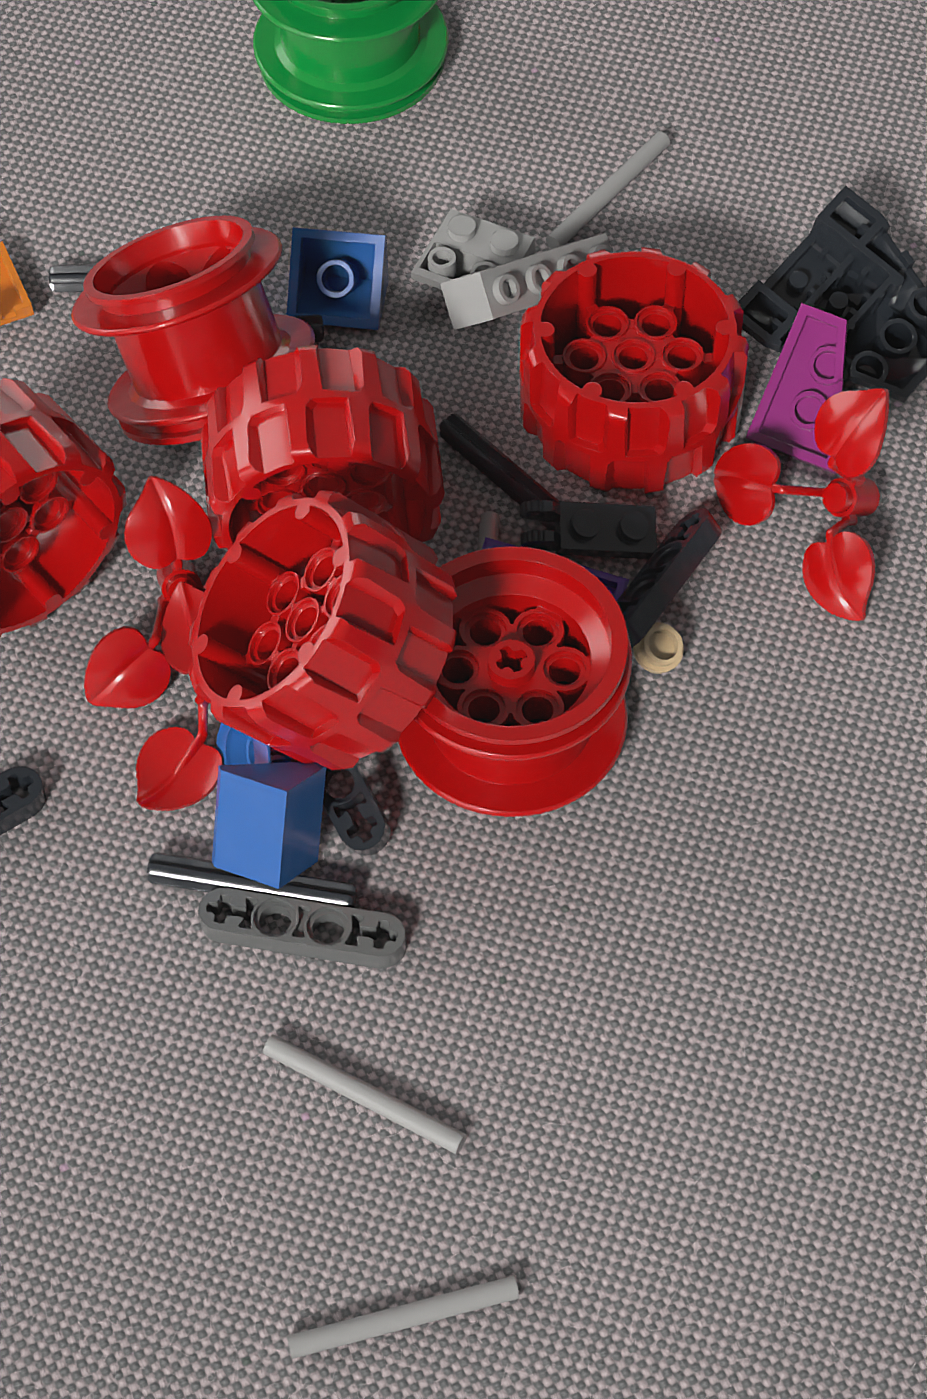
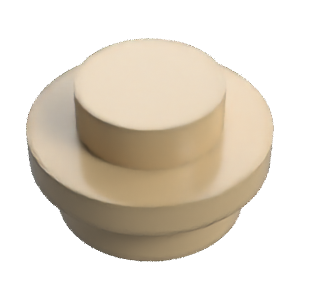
M655 622L646 636L633 647V652L642 668L651 673L662 674L674 669L680 663L684 653V645L680 634L673 627L665 623Z

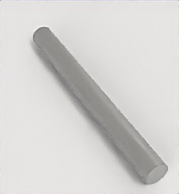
M662 131L654 134L546 237L548 246L551 249L565 245L670 145L669 137Z
M274 1034L265 1043L263 1048L264 1055L456 1155L463 1148L467 1134Z
M513 1275L287 1335L291 1357L294 1359L516 1300L520 1298L518 1286Z

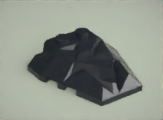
M845 185L816 217L810 234L764 283L758 280L738 301L744 311L742 329L764 347L781 353L801 303L847 320L844 379L868 389H888L890 398L905 403L927 378V286L923 285L912 269L915 261L907 249L901 252L888 234L890 225L883 214Z

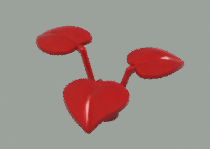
M884 388L840 392L832 395L821 405L815 419V441L821 452L831 456L827 463L828 468L843 477L832 480L826 488L776 484L781 470L780 459L770 448L758 443H745L732 447L719 458L714 469L715 476L713 481L719 502L727 516L740 525H758L767 520L775 507V493L822 497L825 508L833 516L842 518L826 531V542H815L806 549L802 563V573L808 592L822 608L833 615L852 621H863L866 618V606L875 577V558L868 541L855 532L841 531L847 526H855L858 522L857 517L871 515L879 505V489L875 482L865 478L864 474L876 463L885 438L889 415V390Z
M149 476L138 500L128 515L124 530L125 544L133 559L145 567L157 569V581L162 595L157 599L158 609L152 635L146 641L138 629L132 626H123L107 633L97 643L90 655L84 675L86 699L94 706L137 708L154 702L163 694L169 684L171 667L166 661L163 652L154 648L161 640L162 623L169 600L179 582H185L203 592L206 590L203 588L204 585H202L196 568L190 560L201 558L210 547L212 528L208 516L201 505L189 493L172 482L157 476Z
M179 582L165 610L162 623L161 648L166 661L173 669L181 674H189L191 676L193 656L192 647L188 645L190 628L197 617L205 592L185 582ZM198 696L195 698V702L198 705V734L196 738L185 728L168 727L151 735L142 746L136 764V801L142 808L156 811L182 809L201 801L216 787L218 766L223 765V758L218 750L204 744L208 737L209 703Z

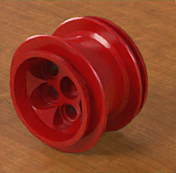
M222 215L195 218L140 236L108 254L89 271L83 283L84 291L75 301L71 317L74 325L79 330L96 336L114 337L127 370L113 385L107 404L110 413L119 420L121 429L128 438L149 445H176L200 441L203 426L205 423H208V401L218 387L226 388L231 381L242 374L244 365L258 358L264 361L275 356L294 352L300 346L314 345L315 334L308 323L296 317L273 314L261 282L274 269L283 251L281 240L276 234L262 228L252 227L247 220L236 216Z
M509 546L482 549L462 555L443 564L439 568L451 575L457 597L452 601L453 629L457 632L453 652L448 653L436 683V694L426 710L422 708L400 735L398 743L408 765L415 775L437 795L452 804L480 814L501 817L531 816L556 810L583 797L597 786L612 769L620 755L627 732L628 712L625 692L631 675L632 651L624 616L615 598L607 587L583 566L558 554L535 548ZM457 680L466 681L464 683H454ZM566 681L569 684L563 685L557 682ZM479 719H489V720H492V721H491V722H488V723H483V722H479V721H477V720H479ZM539 719L543 720L544 722L532 723L529 721Z

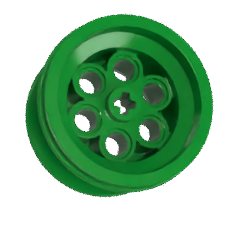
M253 0L261 12L253 34L254 56L267 88L288 108L306 117L324 122L339 124L368 123L404 112L421 101L433 89L443 71L445 56L448 50L449 32L447 22L439 6L436 4L438 0Z

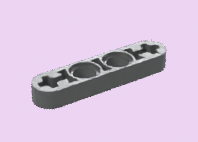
M217 888L209 891L202 897L198 907V915L203 933L210 940L218 943L372 968H389L403 959L406 952V934L402 922L395 916L383 912L232 888ZM223 908H231L232 915L227 916L224 923H217L215 921L214 915H220ZM252 910V928L246 929L244 920H248V911ZM280 913L286 915L291 920V924L286 931L280 934H270L261 928L262 921L271 914ZM325 922L337 923L344 929L343 935L332 943L319 941L313 933L320 924ZM353 927L360 928V936H357V946H352ZM380 933H388L390 936V941L385 943L384 949L374 948L373 940H377Z

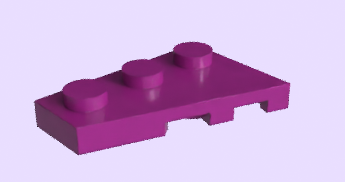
M801 303L747 432L746 439L748 441L765 445L773 451L837 475L827 465L831 456L824 454L817 447L814 428L815 419L821 405L832 395L843 392L848 328L846 319Z

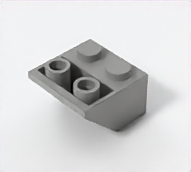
M450 209L411 271V279L441 289L440 283L535 254V237Z

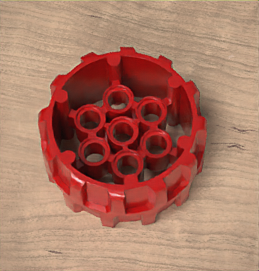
M642 247L641 252L628 251L610 253L603 249L587 254L585 261L567 271H555L542 283L541 299L538 305L528 308L522 316L519 375L520 416L523 428L527 433L538 436L543 445V458L557 471L568 470L589 481L590 488L608 492L612 488L644 489L645 494L663 491L665 484L684 478L691 473L698 477L713 466L714 454L721 441L729 443L736 436L740 425L749 352L748 341L746 337L742 336L744 311L733 294L725 295L721 288L711 280L709 269L697 262L690 265L681 260L665 256L660 249Z
M318 345L300 346L294 352L275 356L264 361L258 358L244 365L243 373L231 381L226 388L218 387L208 401V423L204 424L201 431L202 460L207 515L211 523L212 539L219 548L229 549L236 541L237 533L249 521L253 523L267 511L274 508L278 499L292 493H299L304 497L314 498L319 491L338 492L421 542L433 539L441 523L439 505L442 503L445 495L434 408L427 399L422 398L419 380L406 367H394L377 358L374 351L359 347L351 350L318 349Z
M7 378L0 380V637L3 633L28 625L32 628L48 619V614L56 610L72 596L78 595L91 582L89 578L96 571L104 557L114 549L120 535L117 531L120 513L127 505L124 484L114 475L115 467L113 460L49 395L35 393L23 381Z
M319 491L314 498L304 497L299 493L289 494L278 499L274 508L267 511L253 523L249 521L237 533L236 541L229 548L219 565L212 569L203 587L206 590L197 617L190 628L188 645L192 647L193 670L190 680L197 696L211 704V712L217 721L303 764L316 762L330 770L353 768L359 759L376 751L384 753L396 744L402 731L422 708L426 710L436 694V683L448 653L453 652L457 632L453 629L452 601L457 597L456 589L451 575L435 566L438 557L431 547L346 496L334 491Z

